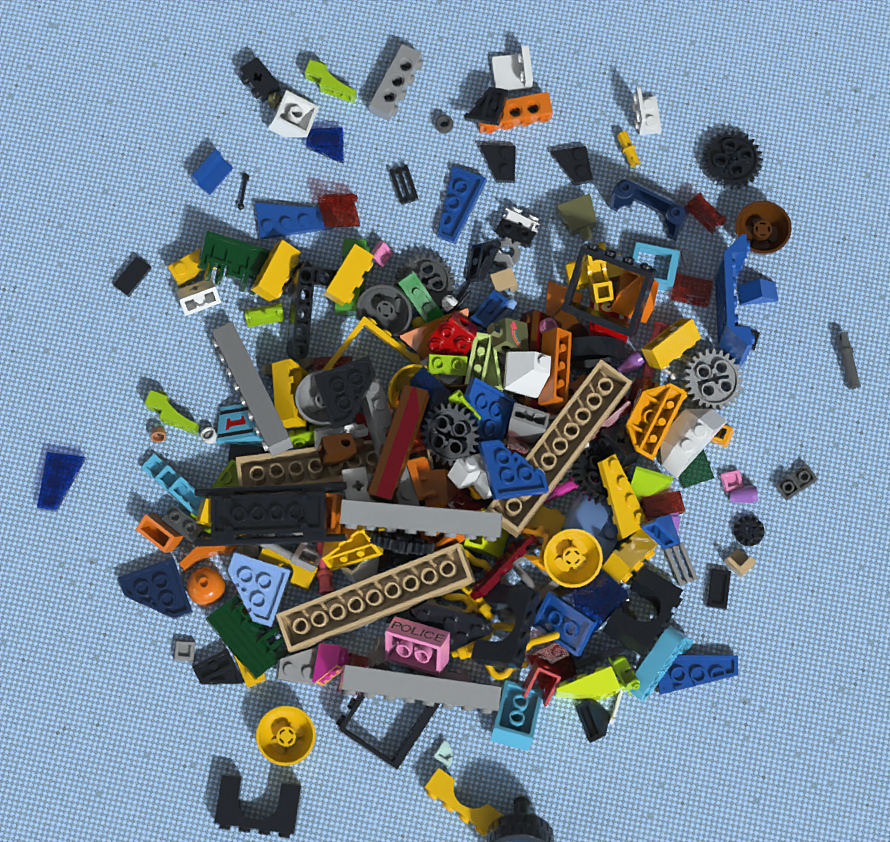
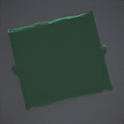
M704 449L678 477L682 489L714 479L710 467L711 462L708 461Z

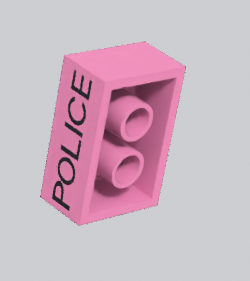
M394 617L385 631V661L440 677L449 662L450 632Z

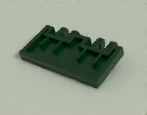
M206 231L203 236L197 268L205 270V281L211 279L213 267L217 268L214 282L218 285L221 284L224 269L226 268L225 277L240 281L238 289L241 292L245 291L248 278H251L249 294L255 295L256 293L251 288L271 251Z
M236 594L205 620L250 675L257 680L277 664L279 659L287 655L282 648L276 653L273 652L285 640L284 637H280L270 646L267 640L276 635L279 629L276 626L265 634L267 630L262 624L254 621L249 623L248 621L251 617L249 613L245 616L242 612L246 607L244 603H241L242 600Z

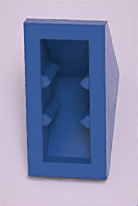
M759 278L738 286L741 305L778 301L776 282Z
M670 514L653 519L640 526L663 549L680 543Z

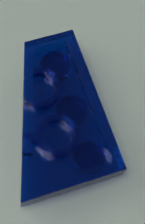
M47 452L37 504L38 510L58 512L86 457Z

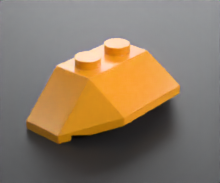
M672 383L642 391L625 424L636 452L650 460L654 459L687 392Z

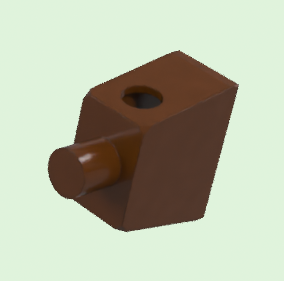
M351 433L322 437L317 450L322 469L352 461L356 451L365 450V444L362 438L353 440Z

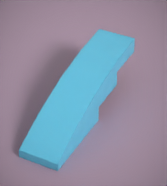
M153 454L143 464L141 469L194 516H197L201 500L205 498L203 496H195V488L183 477L179 476L170 466L166 465L157 455Z

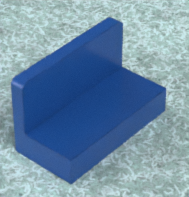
M214 149L191 175L192 181L207 194L211 195L231 173L233 166L222 158L221 153L217 149Z
M493 290L472 315L471 322L487 331L488 326L496 320L509 304V299Z

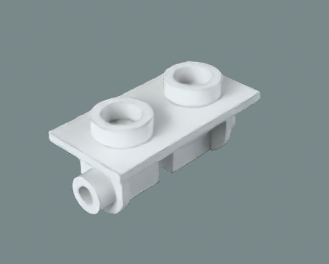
M514 206L505 209L509 213H505L502 218L515 224L521 222L522 227L537 234L539 229L536 226L542 225V223L538 222L539 218L531 214L527 217L521 214V209Z

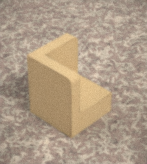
M512 268L490 274L491 284L493 283L497 292L509 289L510 293L517 291L518 284Z
M736 549L724 561L740 579L757 562L752 557L748 559L739 549Z

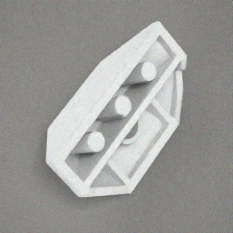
M685 409L671 424L660 445L662 467L677 479L727 423V420L714 409Z

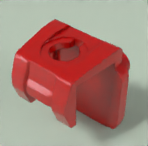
M454 311L431 334L427 341V347L435 355L464 356L472 347L473 339L477 335V326L457 311Z

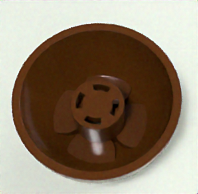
M755 201L740 211L736 219L735 231L737 238L742 234H746L747 240H750L751 253L769 255L779 251L786 245L791 236L792 225L788 214L779 205L770 201Z

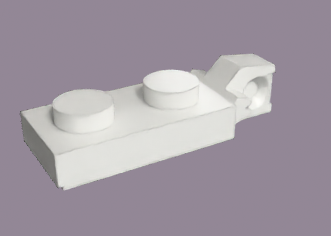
M356 423L333 430L332 425L314 429L315 448L318 450L321 438L324 436L351 433L353 440H356L358 437L367 436L368 428L365 424L357 425Z

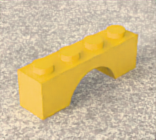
M438 768L424 787L427 790L426 795L434 801L436 799L442 801V807L450 813L453 810L459 814L458 818L467 825L469 822L476 826L474 830L484 837L490 824L496 818L503 816V814L488 803L479 808L463 806L454 794L455 779Z

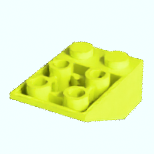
M603 665L596 668L595 672L591 675L584 673L577 676L574 682L570 683L568 680L558 684L554 695L560 698L601 701L618 694L621 687L612 667L606 668Z

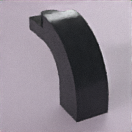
M606 336L571 338L570 362L609 357L616 358L617 361L625 359V344L621 339Z

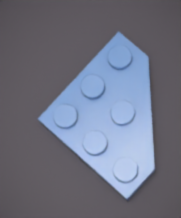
M234 552L228 573L252 621L272 627L290 575V570Z

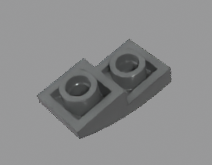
M805 464L775 486L784 499L788 501L818 481V478L810 467Z

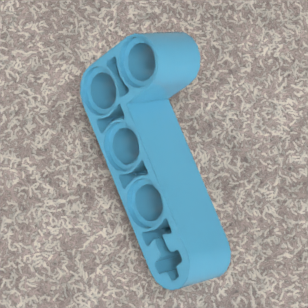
M668 627L635 673L640 680V687L636 690L631 689L630 692L641 701H645L677 655L685 654L692 646L693 640L678 629Z

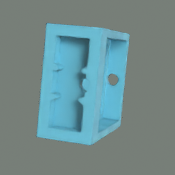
M636 242L635 248L631 247L629 254L630 257L635 259V262H637L639 252L671 258L666 280L654 279L659 283V290L672 292L680 251Z

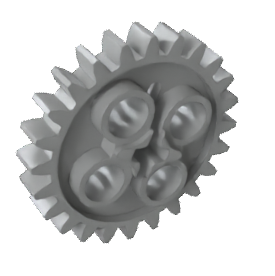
M706 349L703 351V354L701 352L696 353V357H691V362L686 363L689 369L683 370V373L687 375V377L682 378L683 381L687 382L683 388L689 389L686 395H692L691 402L697 400V407L703 404V409L710 407V409L715 410L717 407L719 411L723 409V406L725 408L729 407V402H736L734 397L740 396L737 391L743 389L739 385V383L744 381L739 378V375L743 374V372H737L740 365L734 366L735 358L729 360V353L723 356V350L718 351L716 354L715 349L710 350V353ZM717 364L722 367V373L717 371ZM699 368L704 370V377L699 375ZM728 375L727 379H720L716 382L712 381L701 385L697 384L698 381ZM721 383L726 384V392L722 390ZM704 387L709 389V396L704 394Z

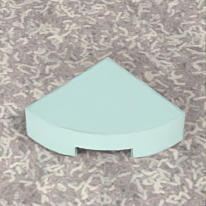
M443 740L433 757L449 768L453 761V753L450 745Z

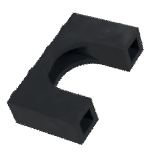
M645 566L641 568L629 589L644 597L653 605L656 611V619L649 622H641L616 608L602 631L641 656H644L647 650L651 652L656 644V641L653 639L655 636H661L665 629L662 626L663 623H669L674 614L671 610L673 607L677 609L683 600L680 597L683 592L681 588Z
M496 584L487 593L485 602L494 609L514 611L515 625L512 632L500 641L475 639L471 659L479 665L521 670L522 663L525 661L526 647L530 641L531 628L535 622V612L540 602V594L531 587Z
M227 775L221 776L214 824L219 825L218 829L230 830L231 827L239 828L238 832L244 833L257 830L259 835L270 836V833H278V837L290 839V835L295 836L302 786L281 783L276 811L265 820L254 821L247 818L240 807L243 779Z

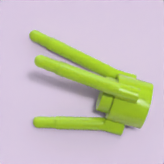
M460 389L448 396L449 403L454 402L455 405L461 403L462 407H468L471 412H474L476 418L481 419L477 411L466 401Z

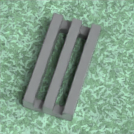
M683 543L665 549L666 556L679 586L698 579ZM679 549H680L681 552H682V555H683V557H684V560H685V562H686V564H687V567H688V569H689V572H690V574H691V576H692L691 578H689L688 573H687V571H686V568H685V566H684V564H683V561H682V559H681V556H680V554H679V552H678ZM671 552H674L676 559L679 563V566L681 568V571L684 575L685 580L683 581L680 577V574L673 560Z

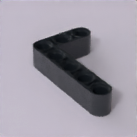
M306 266L295 270L293 273L287 339V356L290 359L299 360L308 355L314 287L327 289L338 270ZM302 271L307 275L306 281L301 278ZM319 274L324 275V283L319 280ZM300 290H303L305 293L304 299H301L299 296ZM298 309L304 312L303 318L298 316ZM297 328L302 330L301 337H298L296 334ZM296 346L299 347L301 351L299 356H297L294 352Z

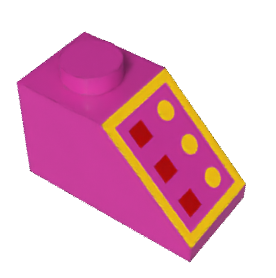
M319 643L312 682L319 686H324L341 672L342 665H346L349 660L348 649L341 645Z

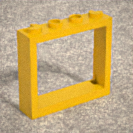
M364 316L322 370L333 369V365L363 326L412 364H420L422 358L414 352H409L406 349L407 346L401 341H395L391 338L392 334L377 327V323L372 318Z

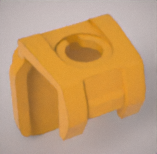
M527 524L520 534L525 538L533 534L538 539L535 544L541 550L539 557L524 554V557L542 571H546L544 551L554 534H550V530L544 526H539L538 529L534 530V526Z

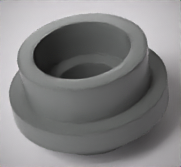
M446 115L438 117L435 121L436 130L442 134L449 133L453 129V120ZM446 123L448 126L442 127L441 124Z

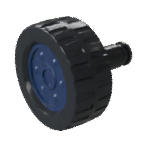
M518 796L514 799L513 813L500 816L490 824L486 842H554V833L547 821L536 815L529 814V799L525 796Z

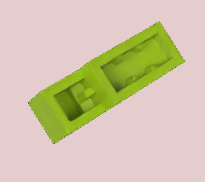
M320 60L309 61L305 70L306 80L319 84L320 92L355 104L357 99V91L344 85L328 72L327 65Z
M150 390L144 404L147 409L160 413L159 418L162 423L194 435L198 434L200 429L198 424L179 414L169 404L170 400L167 393L161 390H156V392Z

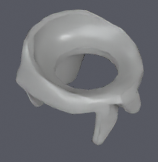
M505 237V241H499L501 242L500 248L509 246L514 250V255L511 257L509 254L502 253L499 248L493 262L501 268H510L520 258L521 252L518 247L520 243L517 241L513 242L510 238Z

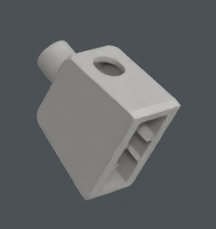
M514 403L508 435L513 437L518 443L524 441L535 443L546 431L550 414Z

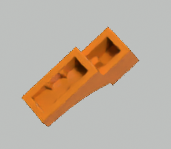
M238 546L195 547L179 565L185 572H188L192 567L212 556L219 554L226 556L228 553L231 555Z

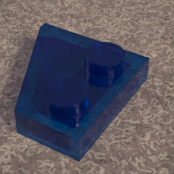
M343 127L311 128L306 137L307 149L341 164L344 163Z

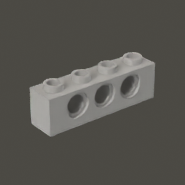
M403 44L401 45L369 104L370 113L387 121H390L392 116H396L400 101H404L408 86H412L415 80L414 75L416 71H420L424 61L422 60L421 52ZM408 66L410 69L402 70L401 68ZM396 81H399V82H401L402 84L399 85V86H396V85H394L393 83L396 82ZM386 97H392V98H394V99L391 100V101H386V100H385Z

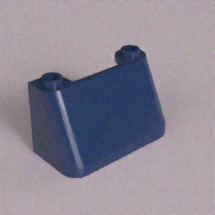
M626 178L619 181L612 192L609 208L618 212L621 207L627 206L630 208L634 201L666 216L663 225L668 228L669 233L667 237L676 241L690 213L688 205L634 178Z

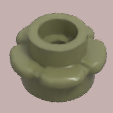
M277 92L269 94V107L276 109L282 96L278 95Z

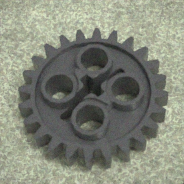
M423 253L422 258L415 254V260L408 257L409 263L402 262L403 268L397 269L399 274L395 275V279L399 281L411 271H414L421 282H428V285L423 284V286L441 310V301L444 296L451 295L449 292L455 291V288L452 287L455 285V280H452L454 273H449L451 266L445 267L446 261L440 263L439 256L434 260L433 254H430L429 258H426L425 253ZM430 268L433 271L430 274H426L423 270ZM397 281L394 282V285H395V286H397V287H399L400 289H402L401 286L398 284ZM439 283L443 287L441 289H435L433 285Z

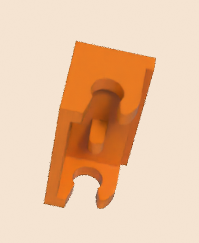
M420 457L408 460L407 467L418 502L437 497L438 492L427 458Z

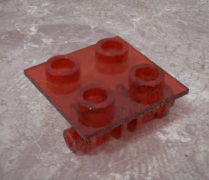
M324 193L321 196H317L325 228L361 226L355 202L358 201L357 194L350 193L344 195L340 193L338 195V193Z
M556 642L527 655V660L531 666L535 659L559 668L561 674L559 682L577 675L568 650ZM539 671L536 679L541 690H544L552 676Z

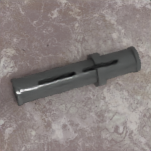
M841 332V335L838 333L836 334L840 349L838 353L842 357L849 390L856 389V387L860 388L861 384L853 357L854 349L851 348L848 332Z

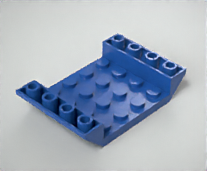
M742 234L724 252L715 275L718 350H723L724 355L729 353L728 359L735 358L734 364L740 365V367L747 360L749 350H752V344L755 342V335L751 333V326H738V314H735V307H737V296H734L736 277L739 271H742L745 258H747L748 252H750V240H747L746 234Z

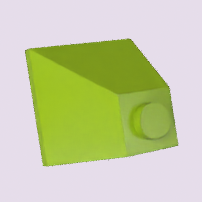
M636 466L630 485L638 502L641 503V501L646 502L668 491L674 477Z

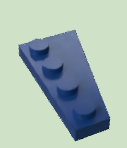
M453 165L451 180H449L448 185L449 189L444 203L445 207L437 234L438 238L456 244L487 182L485 177Z
M255 203L261 240L335 229L332 209Z
M677 655L659 681V695L738 676V655Z

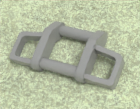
M292 533L294 535H303V533ZM267 534L266 536H275V534ZM245 535L246 537H261L259 535ZM301 543L295 553L278 544H260L262 548H268L289 559L290 563L314 572L322 558L321 554L306 547L308 543ZM304 554L315 560V563L300 558V556Z

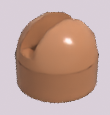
M162 426L153 427L151 430V440L157 443L163 442L166 439L165 429Z

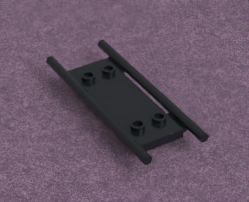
M347 482L195 488V496H211L212 538L195 539L194 545L195 547L347 541V533L327 534L326 502L327 490H347ZM303 533V535L236 537V535Z

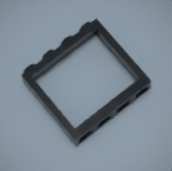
M586 243L582 245L561 311L628 337H633L637 333L657 270L649 266L648 263L642 262L640 264L635 262V259L630 256L622 257L616 255L617 252L614 250H603L597 244ZM587 255L645 276L630 323L573 302Z
M603 574L595 577L584 586L567 587L554 593L564 597L609 579ZM612 582L622 611L637 620L634 611L629 609L628 604H630L627 593L622 591L621 586H623V582L618 586ZM620 645L585 659H581V656H575L569 651L568 653L576 671L632 649L625 645Z
M383 662L378 665L375 664L371 668L396 672ZM359 693L356 699L353 697L348 703L347 708L349 709L346 714H341L336 721L338 726L335 730L392 769L398 770L440 704L434 703V706H426L406 738L392 759H390L345 728L365 698L363 697L364 693Z

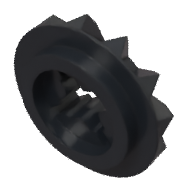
M751 515L742 516L735 523L733 529L736 540L744 546L757 545L765 534L764 524L761 523L759 518ZM746 524L750 528H755L752 532L753 535L749 533L742 534L747 529Z

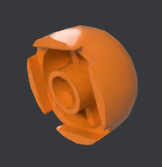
M203 567L195 570L190 575L186 588L188 596L195 604L202 607H210L222 600L225 595L226 584L220 572L213 568Z

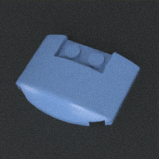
M582 493L579 494L566 514L563 529H580L590 533L601 547L603 565L618 542L616 535L618 534L617 525L612 520V516H614L612 506L609 507L606 504L602 507L601 502L595 505L594 499L588 501V495L582 496Z

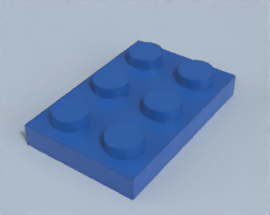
M548 591L532 626L543 634L559 632L560 637L553 641L575 656H581L597 621L554 592Z

